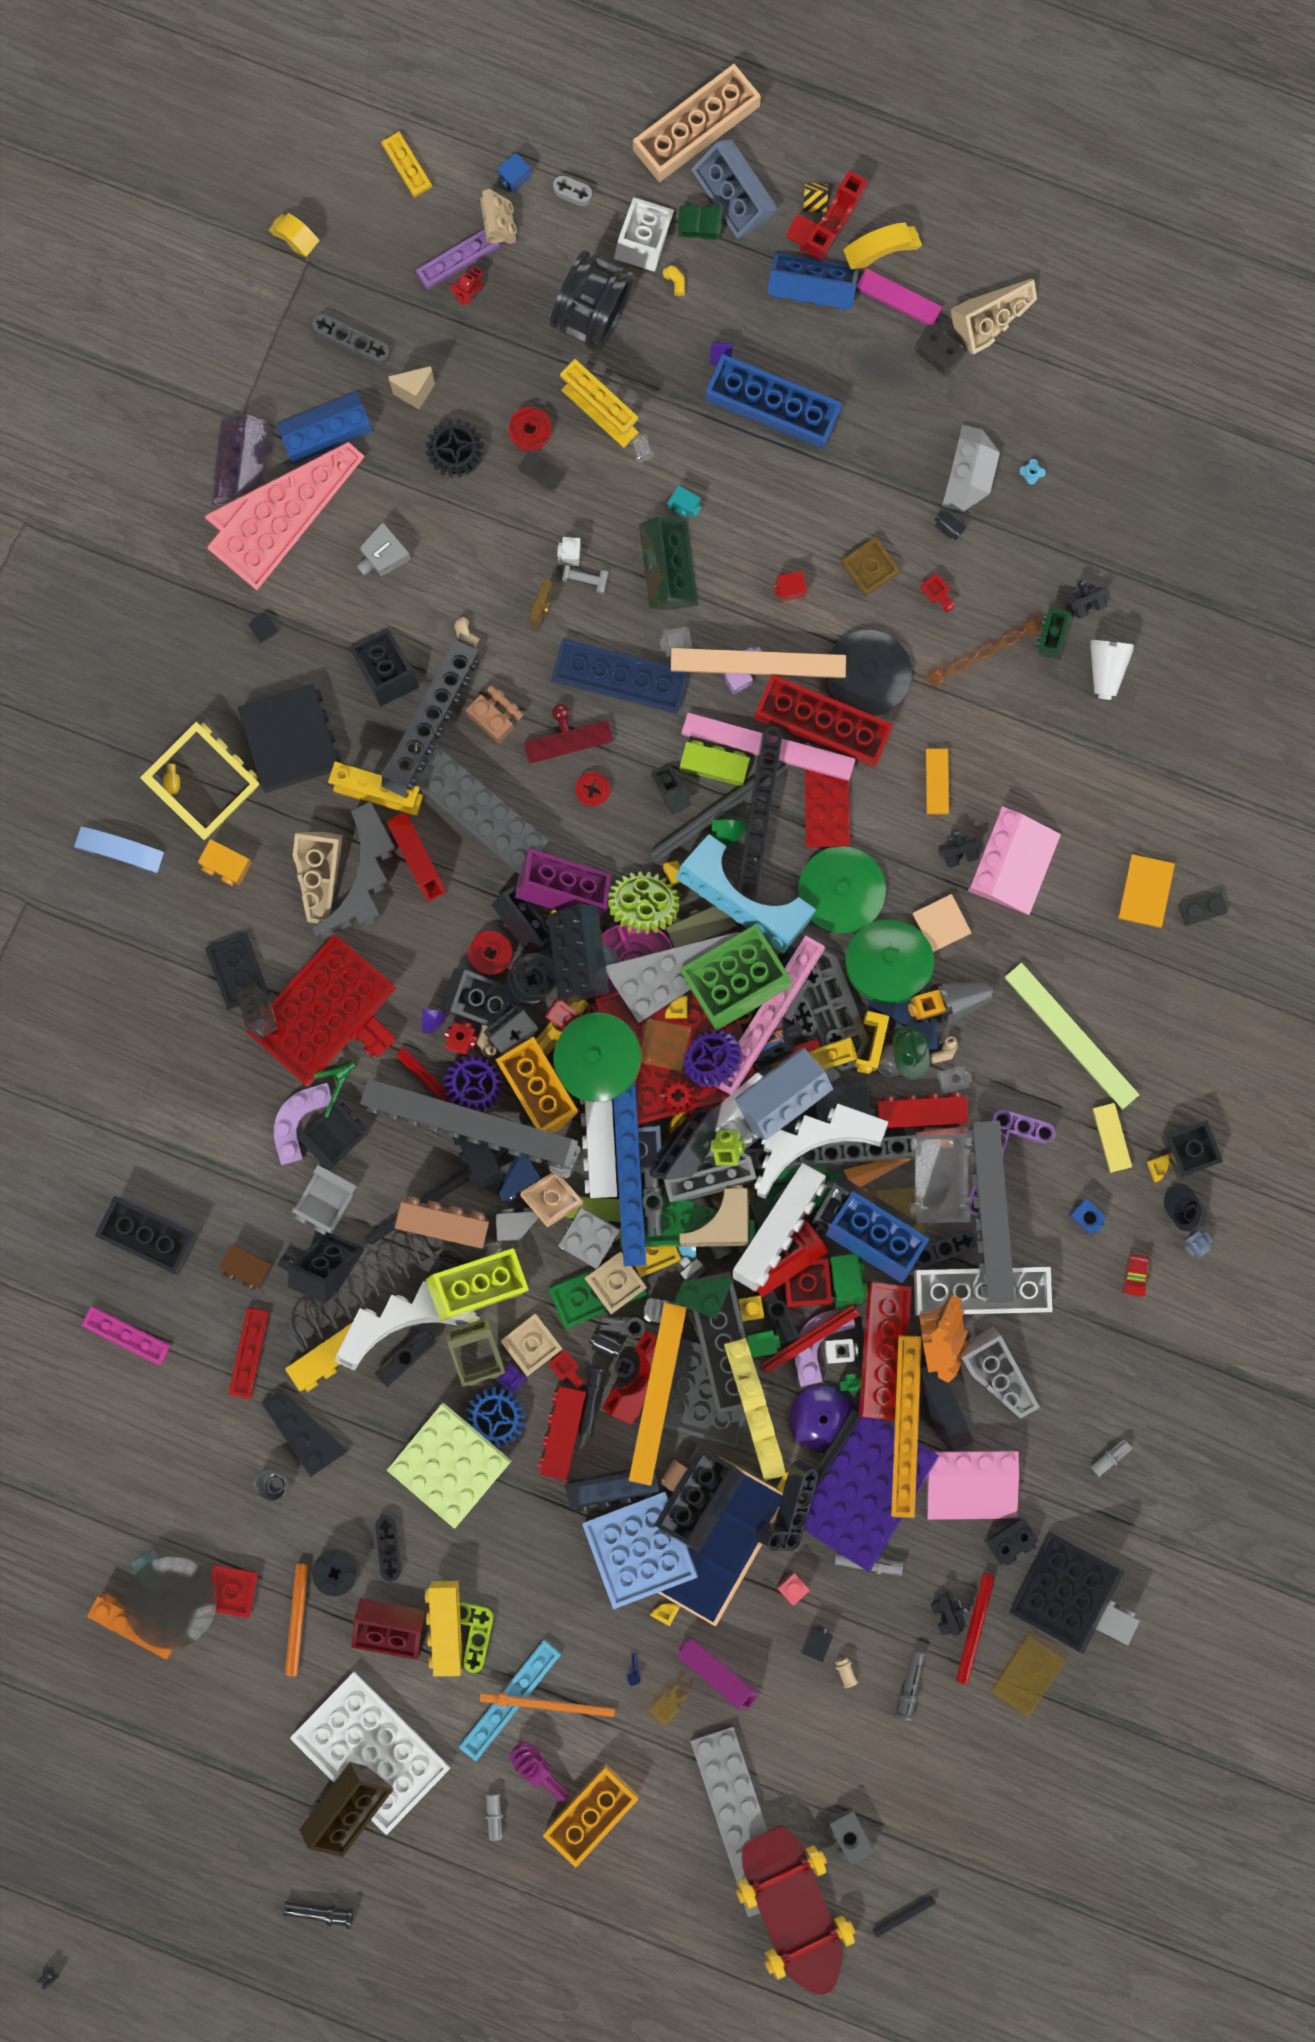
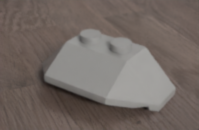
M965 425L961 426L942 508L963 513L990 495L1000 452L982 429Z
M710 1149L709 1154L704 1158L692 1177L664 1179L669 1201L674 1202L696 1199L722 1192L724 1189H730L731 1185H743L756 1179L750 1156L741 1153L738 1165H716L714 1154Z

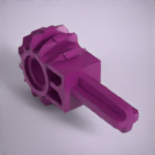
M525 1741L512 1748L513 1750L509 1753V1760L522 1778L529 1781L535 1788L541 1783L560 1803L567 1800L570 1793L551 1775V1765L543 1758L534 1745H530L529 1742Z

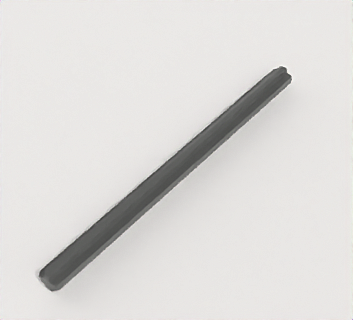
M804 741L802 743L804 745L811 746V744L808 741ZM778 762L776 777L792 765ZM767 775L759 777L761 786L770 782V778ZM754 778L651 851L650 856L655 862L660 861L709 826L712 820H717L752 795Z

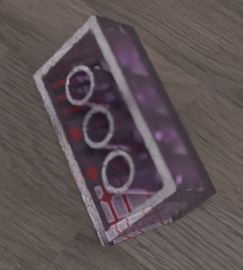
M249 414L221 420L211 504L223 506L260 487L263 476L265 443L268 435V421Z

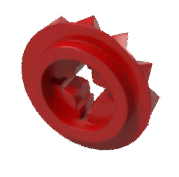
M588 772L578 779L575 793L578 800L585 806L596 807L604 804L609 797L610 785L602 774ZM596 781V789L600 793H593L589 798V790L586 787H592Z

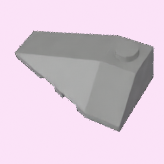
M992 1327L974 1337L961 1355L970 1374L1020 1419L1040 1408L999 1332Z

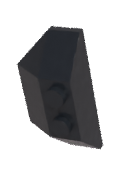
M696 1107L693 1110V1114L686 1117L673 1130L652 1161L651 1176L653 1178L670 1180L692 1177L696 1173L704 1158L709 1154L711 1141L715 1140V1111L713 1108Z

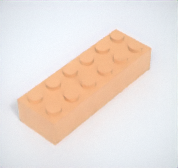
M733 64L633 140V151L660 183L759 108L761 96L737 66Z

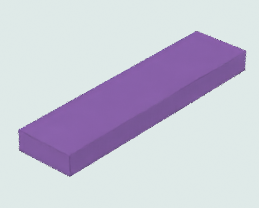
M485 229L416 269V273L428 290L499 248L500 244L488 243L486 241Z

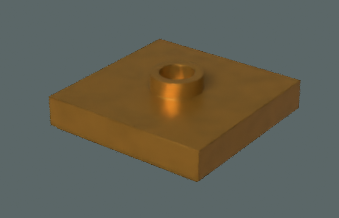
M874 537L840 561L865 597L901 573V570L877 537Z
M546 579L541 583L529 616L530 628L536 632H539L544 615L548 614L551 606L552 582Z

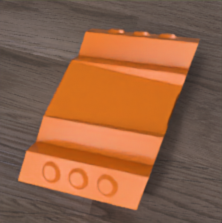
M951 1295L939 1309L919 1313L928 1372L937 1371L938 1377L948 1383L957 1375L963 1360L961 1355L969 1345V1341L965 1340L968 1331L964 1329L962 1316L964 1310L959 1308L962 1299Z

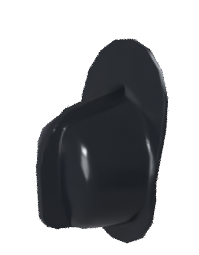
M1181 1183L1172 1185L1165 1193L1164 1208L1175 1225L1185 1232L1199 1226H1205L1206 1223L1204 1221L1207 1215L1205 1205L1187 1185Z

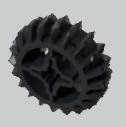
M450 419L448 426L441 422V429L433 428L436 435L429 434L428 437L431 441L426 442V447L429 448L426 451V455L430 457L428 459L429 463L434 464L433 468L435 471L441 469V475L444 476L448 471L450 478H453L454 473H457L458 478H461V472L464 471L466 475H469V468L476 470L475 463L480 464L482 462L479 456L484 455V450L481 449L484 447V442L479 441L482 437L480 433L475 434L477 431L475 427L469 429L470 425L468 422L461 426V420L458 419L456 425H453V421ZM456 434L465 436L471 442L459 440ZM449 436V441L445 444H441V447H438L440 442L445 437ZM453 441H455V445L458 448V451H456L457 457H455V453L452 449V447L454 446ZM472 450L469 457L461 462V457ZM440 456L450 457L454 463H448L441 459Z

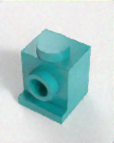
M678 485L667 503V510L672 511L674 508L676 509L675 512L684 518L687 516L697 518L702 509V506H700L701 498Z

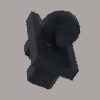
M1081 579L1077 581L1078 588L1072 590L1074 596L1081 595L1065 602L1067 608L1072 609L1076 618L1080 619L1089 614L1086 604L1089 602L1093 603L1095 610L1107 607L1105 595L1109 593L1107 588H1102L1101 586L1095 588L1093 582L1086 584Z
M955 829L952 830L953 837L946 839L948 846L938 849L939 855L944 858L947 866L952 868L960 865L958 854L964 852L968 862L980 859L978 848L981 847V843L979 840L977 841L976 837L968 839L967 832L959 834L958 830Z
M951 1591L944 1593L939 1599L931 1603V1608L935 1615L944 1612L947 1620L938 1623L941 1635L952 1634L954 1637L964 1631L962 1623L968 1621L966 1613L971 1611L970 1605L963 1606L961 1599L954 1601Z

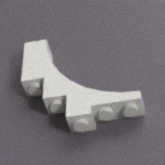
M837 1104L836 1109L831 1108L827 1121L831 1122L830 1124L805 1115L803 1121L798 1120L794 1131L798 1133L797 1136L779 1130L766 1141L763 1139L761 1144L765 1145L764 1151L770 1153L771 1156L766 1155L762 1168H765L763 1177L758 1176L755 1189H758L757 1196L766 1199L772 1184L780 1173L797 1157L811 1149L828 1143L843 1141L865 1142L880 1146L888 1121Z
M423 1281L412 1304L408 1303V1299L403 1296L391 1295L380 1318L377 1317L374 1311L360 1308L334 1361L355 1371L364 1355L377 1342L399 1329L420 1323H446L463 1326L479 1321L480 1317H477L476 1313L471 1311L440 1322L428 1285Z

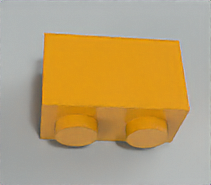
M211 839L198 861L203 866L202 871L211 876L214 873L222 876L221 880L231 886L233 883L241 884L252 863L248 858Z

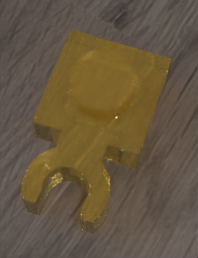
M678 1684L673 1686L670 1697L663 1693L649 1709V1712L664 1726L680 1711L676 1704L684 1702L688 1697L687 1692L682 1697L676 1696L675 1692L680 1687Z

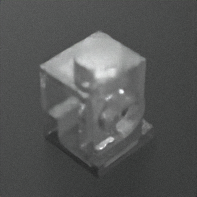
M964 1066L936 1073L942 1095L969 1088V1083L972 1082L969 1069L965 1070ZM953 1075H958L960 1077V1081L958 1083L952 1081Z

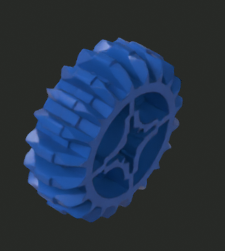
M492 1387L491 1395H489L487 1389H484V1398L478 1393L475 1396L479 1402L470 1401V1404L475 1408L474 1410H466L467 1413L473 1414L472 1417L466 1418V1422L473 1421V1425L470 1426L475 1428L491 1444L492 1441H495L496 1448L500 1447V1441L502 1440L503 1444L508 1446L507 1438L509 1437L515 1442L516 1437L513 1433L521 1435L522 1431L517 1429L518 1425L524 1427L526 1424L519 1421V1418L526 1417L525 1413L519 1414L518 1411L522 1410L524 1405L517 1407L515 1403L520 1398L517 1397L512 1401L510 1398L513 1392L510 1391L505 1396V1388H501L500 1394H497L496 1387ZM497 1399L492 1411L479 1410L487 1400ZM503 1401L511 1406L514 1418L503 1414ZM499 1406L498 1412L502 1416V1419H506L507 1421H497L493 1429L494 1423H492L490 1417L485 1416V1414H495ZM478 1417H482L489 1422L488 1434L479 1426ZM500 1424L513 1425L508 1433L502 1436H495Z

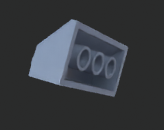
M732 139L717 141L691 169L714 205L723 210V218L737 239L764 224L778 210Z
M802 1047L734 1099L751 1133L766 1141L832 1091L833 1087L826 1072L808 1051Z

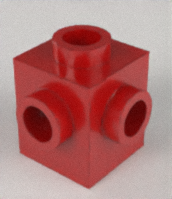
M460 1021L459 1024L454 1022L452 1027L448 1026L444 1037L447 1039L445 1048L467 1056L469 1049H474L478 1036L475 1035L476 1031L471 1029L473 1025ZM459 1035H465L463 1040H458Z

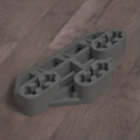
M823 951L822 956L828 959L824 962L826 969H822L818 959L810 972L812 976L817 978L814 984L809 981L800 1004H804L802 1008L803 1016L807 1012L809 1016L805 1017L806 1024L812 1025L808 1033L806 1030H802L803 1035L801 1037L808 1042L819 1039L823 1047L832 1044L829 1042L832 1035L836 1038L839 1037V1041L857 1036L853 1040L857 1047L860 1045L857 1052V1057L860 1059L869 1040L838 957ZM834 978L835 980L831 982L837 995L835 999L832 996L828 983H824ZM844 1007H846V1009H843L842 1011L848 1024V1027L846 1028L843 1025L839 1011L835 1012L836 1010H839ZM797 1009V1011H796V1013H795L794 1018H793L792 1021H793V1024L799 1023V1024L801 1025V1027H802V1026H803V1020H802V1018H801L798 1022H797V1020H796V1018H795V1017H797V1018L800 1017V1012H799V1010ZM856 1060L845 1063L846 1066L841 1064L834 1068L837 1071H846L856 1067L854 1065Z

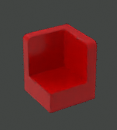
M797 214L786 234V238L799 244L800 251L804 253L805 242L816 223Z

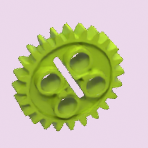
M639 871L638 876L635 877L631 872L629 879L623 875L622 882L616 880L615 886H611V892L608 896L610 915H615V922L621 920V927L628 925V931L637 928V933L639 934L641 929H644L646 934H648L649 929H653L657 933L658 927L664 930L666 924L671 925L672 919H676L677 912L679 911L677 890H672L673 884L666 885V878L658 880L659 874L651 877L650 872H648L646 876H643L642 872Z

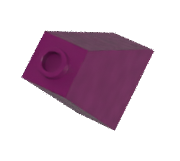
M695 1639L685 1640L678 1648L680 1652L677 1657L737 1709L747 1711L761 1694Z

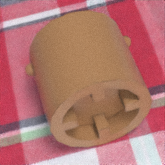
M674 1459L659 1482L674 1492L688 1468Z

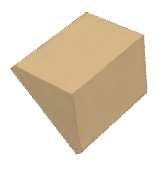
M431 366L389 376L393 395L417 409L421 408L435 385Z

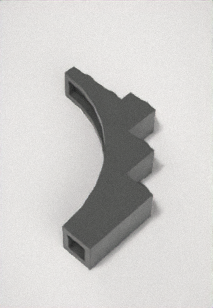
M371 802L351 811L360 840V862L357 876L349 894L340 907L326 920L312 928L317 939L322 938V940H325L334 935L333 931L339 928L345 930L354 925L353 921L355 920L358 921L360 927L365 925L368 928L378 922L377 919L380 918L379 912L369 894L372 892L374 895L385 890L384 886L388 885L377 861L381 860L383 862L393 856L392 853L395 852V847Z

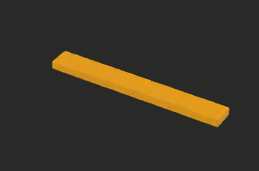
M664 1303L629 1477L630 1482L649 1486L652 1484L687 1307Z
M899 1336L891 1517L915 1518L921 1336Z

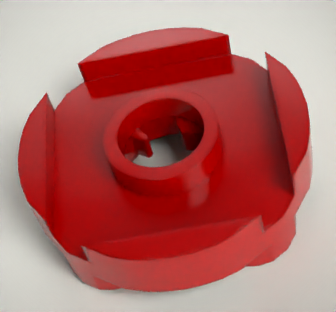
M524 407L513 414L508 431L513 444L521 451L527 452L543 448L551 439L552 428L550 419L545 412L534 409V407ZM530 424L531 427L535 426L536 430L532 434L526 433L524 431L526 429L525 426Z
M494 931L482 932L474 938L469 946V961L481 974L489 976L500 974L510 966L512 959L511 944L502 934ZM489 947L493 951H497L493 959L484 956V952H487L486 949Z

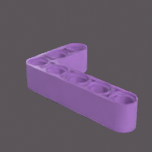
M1007 1110L997 1111L990 1120L996 1121L998 1115H1004L1007 1118V1124L1000 1126L1003 1154L1009 1134L1045 1144L1051 1142L1056 1133L1055 1128L1049 1123ZM1020 1121L1028 1124V1131L1026 1133L1018 1130V1123ZM1040 1128L1048 1129L1050 1133L1048 1139H1042L1039 1136ZM971 1184L966 1201V1209L970 1214L977 1216L978 1211L973 1210L971 1207L973 1195H976V1186Z

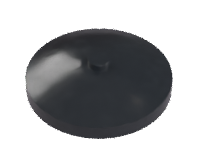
M860 630L843 637L830 651L829 655H846L845 678L825 677L826 687L832 699L872 716H879L894 709L906 696L912 679L911 662L904 647L892 636L877 630Z

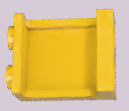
M869 1011L865 1014L863 1025L875 1027L868 1061L860 1059L855 1061L854 1065L856 1066L855 1068H858L857 1072L870 1074V1072H875L878 1068L889 1016Z

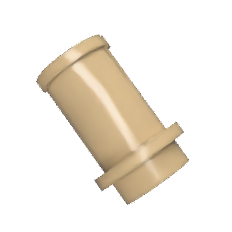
M848 1657L835 1661V1669L839 1671L844 1688L856 1685L858 1682L851 1668L852 1661Z

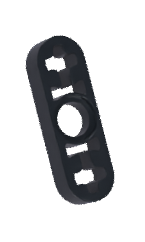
M384 1515L375 1524L380 1574L384 1580L392 1582L401 1575L397 1524L392 1516ZM384 1519H387L388 1523H392L388 1533L389 1535L393 1534L394 1539L385 1538L381 1540V1536H385L384 1528H380V1524H383ZM385 1542L394 1544L395 1551L393 1554L387 1555L382 1551V1545ZM396 1557V1561L392 1560V1567L396 1568L397 1572L393 1574V1577H390L389 1573H385V1570L389 1567L388 1561L384 1563L383 1558L391 1559Z

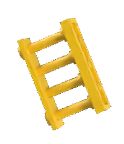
M576 359L560 373V377L567 383L561 391L623 448L639 434L633 427L639 420V417Z
M334 762L328 781L329 784L335 785L333 789L335 793L371 802L372 804L402 813L406 812L415 817L418 816L424 797L422 794H418L420 789L418 786H415L413 791L409 790L406 797L398 795L381 787L382 775Z

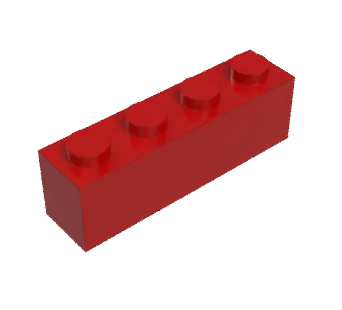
M961 1093L947 1094L948 1098H939V1094L925 1095L926 1099H917V1096L913 1095L903 1096V1100L895 1101V1097H883L881 1102L876 1103L877 1118L888 1121L886 1129L964 1125L968 1123L967 1096L961 1097Z
M559 1386V1390H554L552 1403L556 1405L554 1412H549L547 1425H550L551 1428L549 1435L545 1434L542 1447L546 1448L544 1457L540 1456L537 1469L541 1470L540 1475L567 1481L586 1391Z

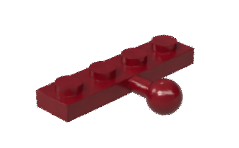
M558 704L552 709V716L559 722L561 733L524 742V747L529 764L608 744L613 742L608 720L569 730L567 722L569 709L563 704Z

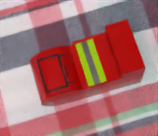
M1129 1254L1122 1294L1145 1296L1148 1256Z

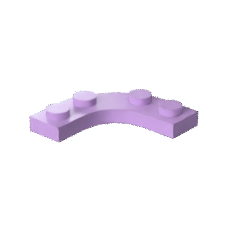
M328 1083L294 1094L280 1108L274 1124V1140L281 1165L303 1160L297 1138V1128L300 1120L306 1114L328 1107L332 1097Z
M845 1308L830 1310L815 1316L803 1327L799 1338ZM854 1319L833 1333L856 1328ZM822 1340L794 1357L800 1387L823 1382L817 1360V1350Z

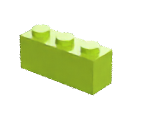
M692 740L691 743L686 742L680 771L742 787L750 758L746 757V754L743 752L734 751L729 753L725 752L723 747L712 746V748H709L700 741Z

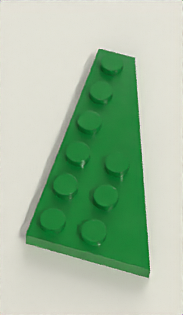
M661 1193L663 1199V1215H661L663 1235L656 1236V1228H654V1236H648V1219L645 1216L643 1206L646 1247L681 1246L680 1234L690 1233L704 1227L716 1216L718 1211L687 1200L670 1202L668 1195ZM650 1196L647 1199V1206L651 1209L657 1208L660 1202L658 1197ZM749 1219L750 1245L755 1237V1221ZM621 1230V1248H623V1247H622V1230Z

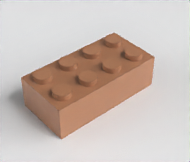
M406 1195L405 1199H400L394 1225L395 1229L483 1249L489 1221L484 1216V1213L471 1211V1214L464 1213L460 1207L449 1206V1209L442 1208L441 1203L428 1201L425 1204L419 1202L417 1197Z

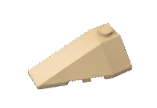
M1034 279L969 299L950 309L954 329L970 354H975L990 346L995 341L994 338L1001 331H1005L1009 327L1008 324L1016 316L1020 317L1037 300Z
M327 832L295 833L293 858L298 872L297 877L301 886L307 922L319 924L332 913L343 835Z

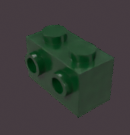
M1049 608L1048 615L1045 614L1042 621L1043 633L1038 636L1036 643L1039 655L1061 660L1072 622L1071 612Z

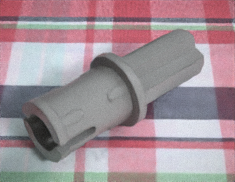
M1122 1440L1109 1452L1105 1451V1455L1090 1466L1098 1477H1101L1113 1465L1117 1466V1462L1132 1450L1130 1444L1126 1440Z
M486 1794L487 1815L485 1819H488L489 1840L498 1841L502 1839L501 1818L503 1817L500 1811V1794Z

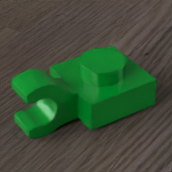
M855 1373L844 1376L843 1381L838 1382L840 1391L849 1390V1392L861 1388V1378H856Z

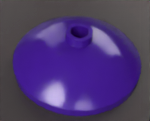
M827 1385L810 1387L796 1397L790 1408L789 1425L791 1432L803 1447L814 1452L825 1453L850 1411L854 1409V1406L850 1399L837 1388ZM822 1415L827 1416L828 1420L825 1424L819 1421Z

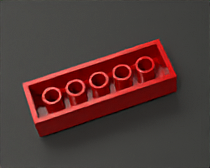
M773 674L769 679L754 719L777 727L781 731L837 754L854 758L856 762L873 769L877 765L893 726L892 723Z

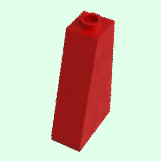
M407 813L393 816L391 820L387 821V824L426 901L429 902L447 893Z

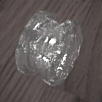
M503 1241L484 1244V1247L487 1248L485 1255H493L505 1251V1249H502Z

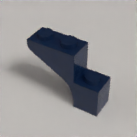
M870 999L867 1000L869 1009L874 1012L889 1016L890 1020L903 1027L914 1026L919 1028L927 1039L928 1050L935 1051L937 1049L936 1022H931V1019L918 1020V1023H914V1016L910 1015L908 1009L910 1000L898 1004H883Z
M529 1118L520 1123L535 1128ZM522 1153L521 1157L515 1156L497 1192L502 1202L506 1199L510 1201L519 1195L518 1192L525 1187L528 1188L540 1179L527 1154Z

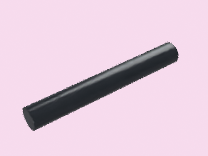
M930 1896L874 1928L875 1936L878 1938L935 1905L933 1897Z

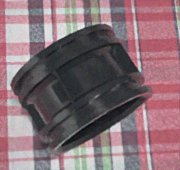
M583 250L572 265L561 287L551 314L550 327L555 329L560 326V332L568 333L584 341L589 346L595 343V349L601 350L612 335L623 313L633 287L635 274L632 272L625 274L624 268L610 264L600 259L597 255L590 257V252Z

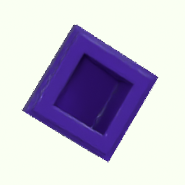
M712 342L710 364L718 365L722 354L732 358L733 344Z

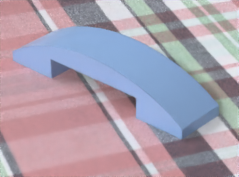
M82 826L74 845L75 848L113 858L158 873L164 856V852Z

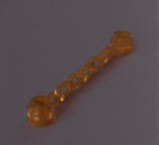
M1038 618L1022 625L1024 631L1020 633L1014 631L1002 637L998 645L994 647L986 645L976 651L975 657L969 660L962 658L952 663L950 670L944 672L940 668L927 675L930 684L933 683L936 686L946 681L944 676L950 673L956 675L967 670L970 663L976 659L978 661L986 660L994 655L995 649L1001 646L1008 648L1018 643L1021 636L1026 633L1031 636L1041 631L1039 627L1041 624ZM1015 635L1013 638L1016 640L1007 644L1005 639ZM988 649V652H991L990 654L982 657V654H979L980 652ZM963 662L965 667L955 671L957 668L954 666Z

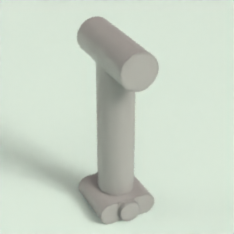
M565 565L562 581L567 582L569 578L597 585L596 592L604 594L609 572L601 570L598 577L570 570V566Z

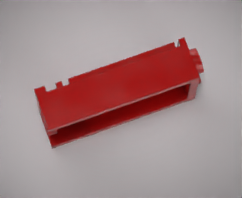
M804 1217L802 1219L804 1223L799 1232L794 1231L790 1237L792 1242L796 1241L800 1248L791 1254L783 1249L787 1257L779 1261L775 1268L771 1267L767 1273L769 1274L767 1282L763 1287L760 1285L757 1289L761 1297H764L828 1253L825 1245Z

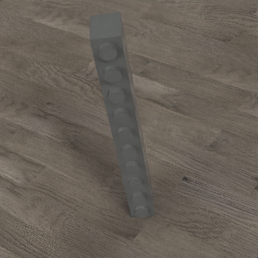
M371 1079L367 1080L360 1102L361 1105L367 1107L366 1111L379 1115V1112L383 1111L387 1113L386 1117L399 1121V1118L403 1117L407 1119L406 1123L419 1127V1124L423 1123L427 1125L426 1129L439 1133L440 1129L447 1131L446 1135L459 1139L460 1135L468 1137V1142L480 1145V1142L483 1141L488 1143V1148L500 1151L501 1147L509 1149L508 1154L521 1157L522 1153L529 1155V1160L541 1163L542 1159L550 1161L549 1166L562 1169L563 1166H571L578 1141Z

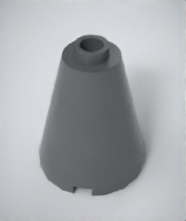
M985 981L933 984L930 988V992L940 991L946 1011L935 1017L941 1025L945 1024L944 1027L954 1024L992 1001V997H994L992 986L988 985Z

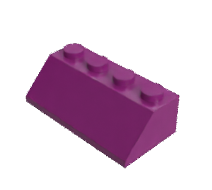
M529 848L517 880L515 897L557 911L580 903L598 906L600 919L607 909L611 874Z

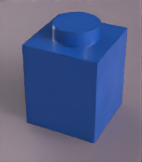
M517 153L497 168L498 182L504 189L508 188L511 192H514L531 177L530 167Z

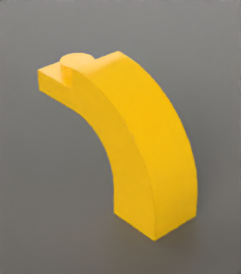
M897 223L870 232L852 242L843 250L850 268L862 269L887 254L896 251L917 250L922 244L915 226L907 227L906 223Z

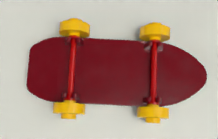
M777 1826L747 1840L743 1844L741 1860L745 1877L736 1881L738 1890L735 1892L741 1904L745 1903L748 1909L757 1906L774 1946V1948L765 1952L767 1960L764 1963L768 1973H773L775 1978L779 1980L786 1977V1971L797 1984L815 1994H826L834 1988L839 1977L842 1960L840 1939L846 1947L854 1944L853 1934H855V1930L850 1921L846 1922L843 1915L834 1918V1923L832 1921L812 1871L813 1869L817 1876L826 1873L824 1864L827 1861L823 1852L818 1851L815 1845L805 1848L804 1851L801 1843L793 1833L783 1826Z

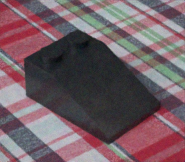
M388 628L349 647L380 707L419 688L412 668Z
M454 968L440 1010L490 1027L514 1007L516 1003L510 999L504 984L465 969Z
M327 1232L326 1235L320 1237L288 1266V1287L326 1304L340 1290L364 1252V1247Z

